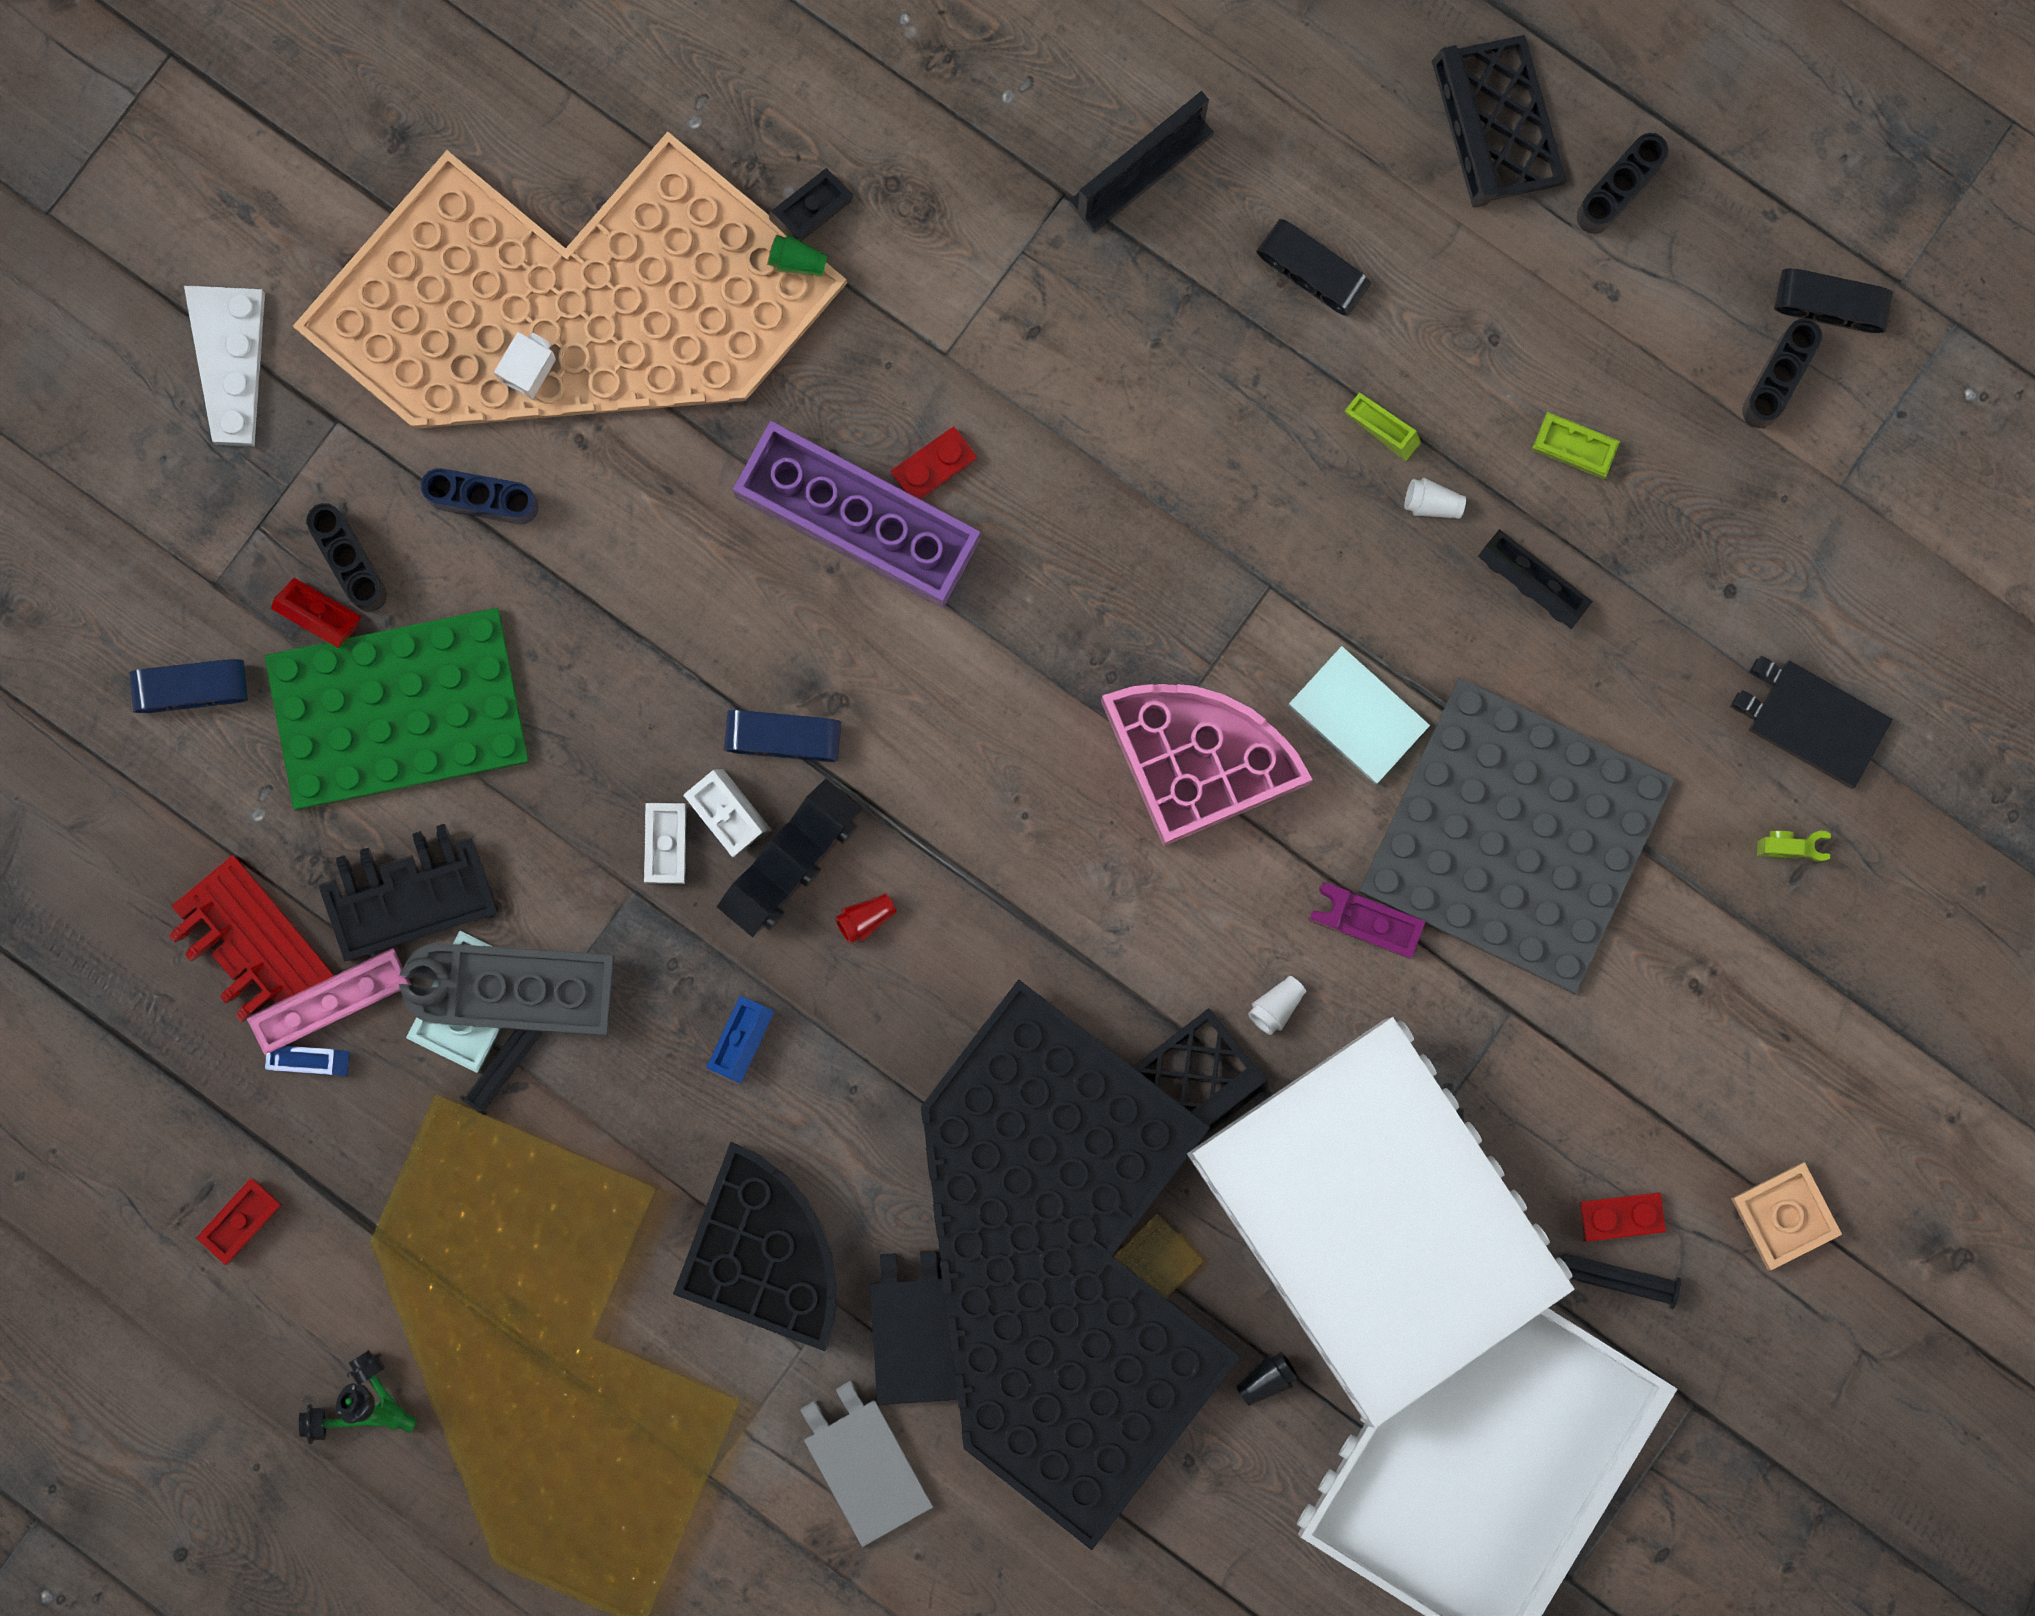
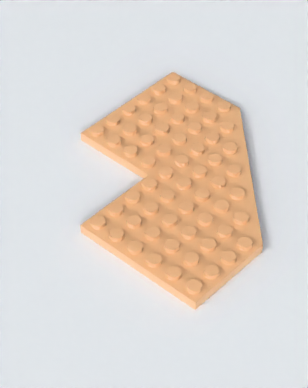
M669 132L661 138L567 248H564L446 150L297 320L293 327L413 429L746 401L844 288L847 284V279L827 263L821 277L775 272V267L767 265L768 257L775 235L785 237V234L769 220V215ZM517 332L526 337H529L530 333H534L547 340L551 344L549 350L553 352L556 358L554 365L533 400L498 381L494 374L495 369Z

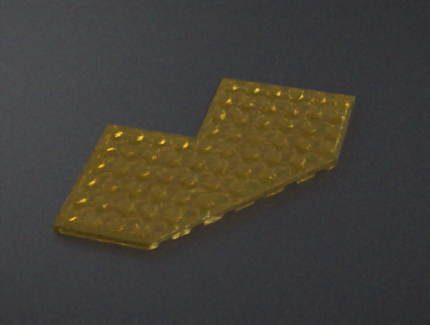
M434 1094L370 1240V1245L385 1278L384 1282L395 1310L398 1312L406 1332L405 1336L415 1362L418 1364L426 1384L425 1388L435 1414L439 1418L445 1433L446 1442L457 1471L460 1472L474 1515L484 1534L493 1564L613 1616H649L741 1401L593 1337L657 1188Z

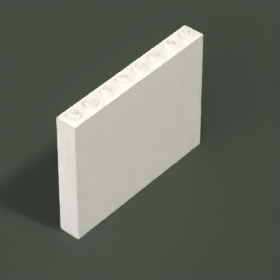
M1394 1017L1384 1019L1187 1153L1367 1426L1377 1428L1575 1290L1569 1281L1573 1277L1571 1271L1561 1258L1554 1259L1546 1247L1550 1244L1547 1235L1538 1224L1532 1225L1524 1214V1211L1527 1210L1525 1202L1514 1189L1508 1190L1501 1179L1505 1176L1501 1166L1491 1155L1486 1157L1478 1145L1482 1142L1479 1133L1470 1122L1464 1124L1456 1112L1459 1108L1457 1100L1447 1088L1443 1090L1440 1088L1433 1077L1437 1074L1433 1064L1424 1054L1418 1055L1411 1044L1414 1041L1411 1031L1403 1021L1396 1022Z
M1547 1308L1377 1428L1369 1427L1365 1423L1357 1437L1351 1434L1339 1452V1455L1344 1459L1336 1472L1329 1469L1318 1487V1490L1322 1492L1315 1506L1308 1504L1299 1517L1297 1525L1301 1529L1298 1535L1425 1616H1542L1670 1403L1677 1388Z

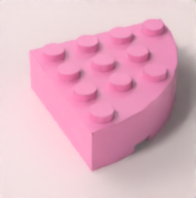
M1150 684L1132 686L1102 696V706L1163 847L1308 786L1313 780L1297 751L1284 736L1282 737L1277 729L1265 721L1266 719L1252 708L1225 694L1191 685Z

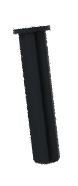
M515 1029L466 1097L461 1095L460 1099L486 1117L488 1114L485 1112L486 1108L544 1031Z
M1564 1254L1561 1258L1572 1273L1573 1277L1571 1280L1667 1303L1670 1309H1674L1677 1304L1681 1287V1278L1676 1277L1675 1280H1669L1569 1254Z

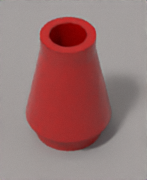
M884 893L879 897L842 908V913L835 917V921L841 934L851 945L856 941L862 943L886 920L897 914V911L889 896Z

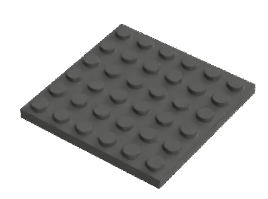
M1459 677L1358 892L1392 909L1426 921L1425 924L1572 994H1576L1675 778Z

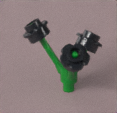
M370 1350L349 1362L352 1371L347 1373V1377L352 1376L356 1384L352 1383L345 1386L337 1398L336 1412L338 1415H342V1418L326 1419L324 1407L313 1408L312 1404H308L307 1412L299 1413L300 1437H307L308 1443L313 1444L316 1440L326 1439V1428L385 1426L391 1430L399 1428L407 1433H411L417 1419L406 1414L403 1407L396 1405L395 1400L385 1390L376 1376L377 1373L385 1369L384 1364L379 1358L382 1355L378 1353L373 1356ZM366 1380H369L380 1397L376 1405L373 1394L365 1385H362Z

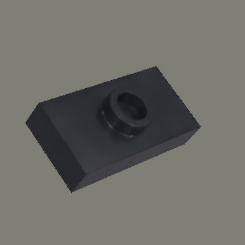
M825 168L774 208L770 213L769 220L785 235L788 234L803 241L847 206L852 200L853 193Z

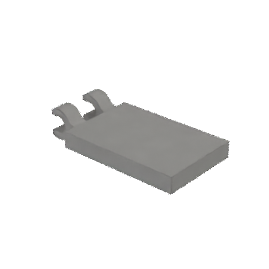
M850 1380L836 1388L837 1394L849 1412L846 1416L829 1425L816 1400L802 1407L800 1411L814 1433L806 1437L804 1442L863 1547L933 1508V1505L875 1399L864 1405Z

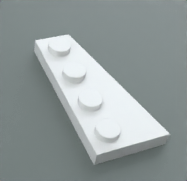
M184 286L212 442L215 445L255 447L265 292L262 289Z

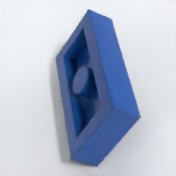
M739 996L706 1068L741 1084L775 1011Z

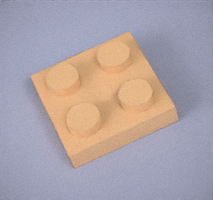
M1805 1162L1731 1198L1769 1271L1842 1235Z

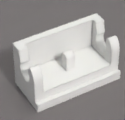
M724 769L712 770L683 795L732 857L746 852L750 849L751 844L758 839L764 838L772 831Z

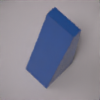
M283 1046L266 1054L265 1070L347 1076L349 1051Z

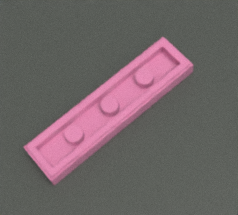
M394 948L247 1017V1021L264 1055L400 991L399 984L411 985L409 978L399 976L403 966Z

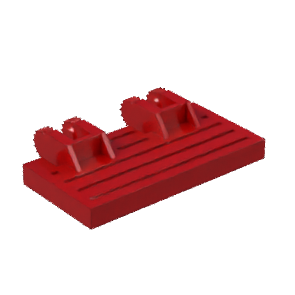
M235 855L230 856L171 905L180 918L184 920L169 934L174 943L185 939L204 921L212 929L198 942L188 948L185 956L190 962L203 955L219 940L222 939L224 941L211 955L230 978L236 980L220 995L225 1004L235 1000L254 982L263 990L239 1009L236 1017L241 1023L246 1021L247 1017L258 1012L271 1000L276 1004L335 976Z

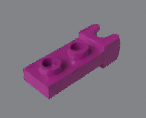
M1323 882L1321 884L1319 892L1332 901L1333 908L1329 913L1313 911L1308 917L1310 922L1407 959H1412L1426 921L1350 893V891L1330 883Z

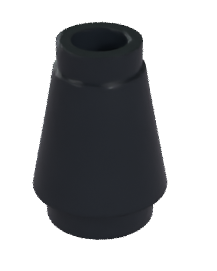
M1279 1352L1275 1356L1270 1353L1236 1387L1248 1406H1251L1255 1402L1257 1403L1293 1388L1292 1383L1299 1379L1283 1352Z

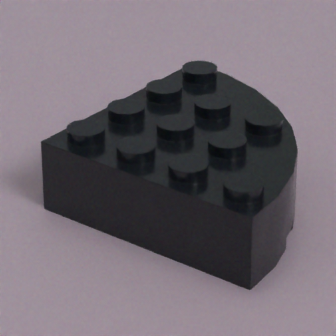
M730 1142L673 1295L826 1351L836 1315V1273L833 1254L824 1227L806 1196L785 1173L763 1156L739 1144Z

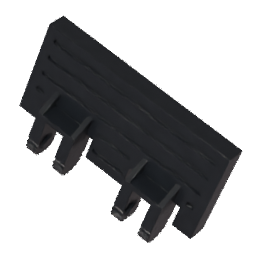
M446 824L436 826V835L442 846L446 861L433 864L426 837L422 831L413 833L414 844L423 870L418 872L413 855L388 862L379 867L384 883L381 881L371 850L369 848L360 850V860L370 885L357 888L352 867L345 855L337 857V867L347 894L342 896L337 879L320 884L319 889L344 962L496 914L498 909L473 836L456 841L460 859H458Z

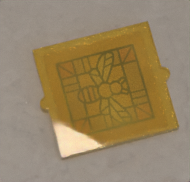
M1158 1213L1114 1255L1115 1258L1165 1297H1168L1204 1262L1184 1241V1234H1177Z

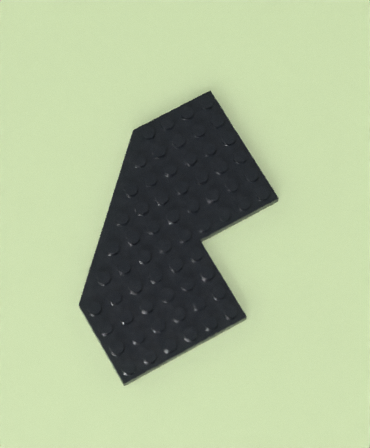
M1018 979L921 1106L929 1178L931 1180L934 1202L935 1226L941 1258L943 1289L948 1313V1329L955 1368L954 1376L958 1408H960L962 1440L965 1451L1090 1550H1093L1241 1355L1113 1256L1188 1158L1187 1153L1198 1145L1211 1127Z

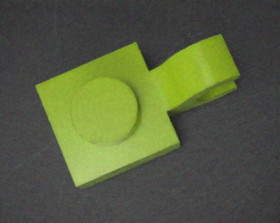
M1770 831L1769 837L1758 840L1757 856L1791 859L1807 858L1815 862H1823L1830 859V854L1817 852L1815 842L1817 839H1830L1831 833L1817 831L1810 834L1805 840L1794 839V832Z

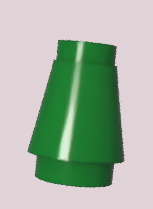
M788 234L785 237L775 235L767 265L775 267V272L821 277L828 254L821 253L819 250Z

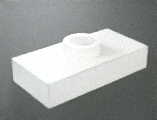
M646 803L645 884H685L686 803Z

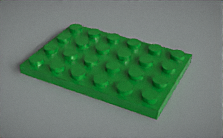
M498 608L350 637L339 648L326 642L264 655L292 805L295 811L529 763L508 650Z

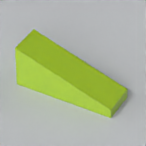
M1360 392L1345 409L1346 415L1404 461H1407L1421 444L1415 429Z

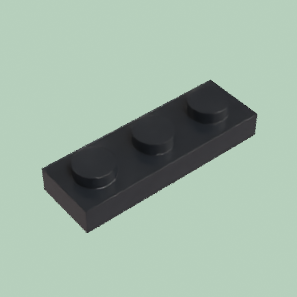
M1500 529L1478 555L1493 572L1501 574L1514 584L1524 596L1532 598L1545 608L1555 620L1563 622L1570 629L1575 626L1593 602Z

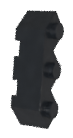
M828 779L822 781L806 796L791 820L768 841L755 862L732 883L716 907L752 938L764 926L770 931L785 913L781 908L801 884L808 887L820 873L821 868L818 867V864L838 841L844 844L856 831L858 826L853 821L862 808Z

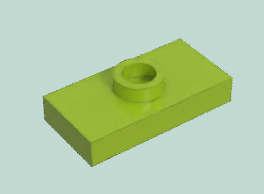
M1547 412L1531 450L1604 480L1620 441Z

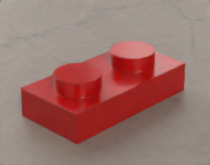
M953 426L893 468L890 474L903 491L921 500L977 461V457L955 426Z
M295 577L274 597L271 606L273 611L337 648L358 628L362 617Z
M250 1178L201 1231L196 1239L224 1265H228L283 1204L258 1181Z
M1661 1192L1579 1202L1584 1242L1666 1232Z

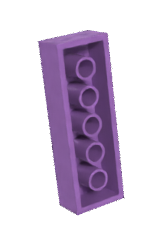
M771 420L732 489L736 499L941 608H944L981 540L980 531Z

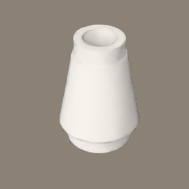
M1422 478L1421 481L1412 479L1405 497V509L1413 511L1414 516L1453 517L1460 519L1466 505L1465 496L1459 495L1427 478Z
M1288 976L1284 981L1252 1003L1253 1009L1248 1015L1257 1027L1269 1035H1272L1276 1030L1282 1031L1302 996L1306 993V989L1294 977Z

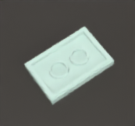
M1342 646L1288 704L1294 712L1374 784H1377L1430 726Z
M459 931L453 943L493 947L462 931ZM435 980L432 987H437L439 980ZM416 1017L406 1038L476 1073H480L502 1028L433 1024Z

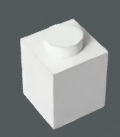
M517 332L494 371L498 381L533 400L556 361L553 352L549 350L551 344L534 333H530L529 337H526Z

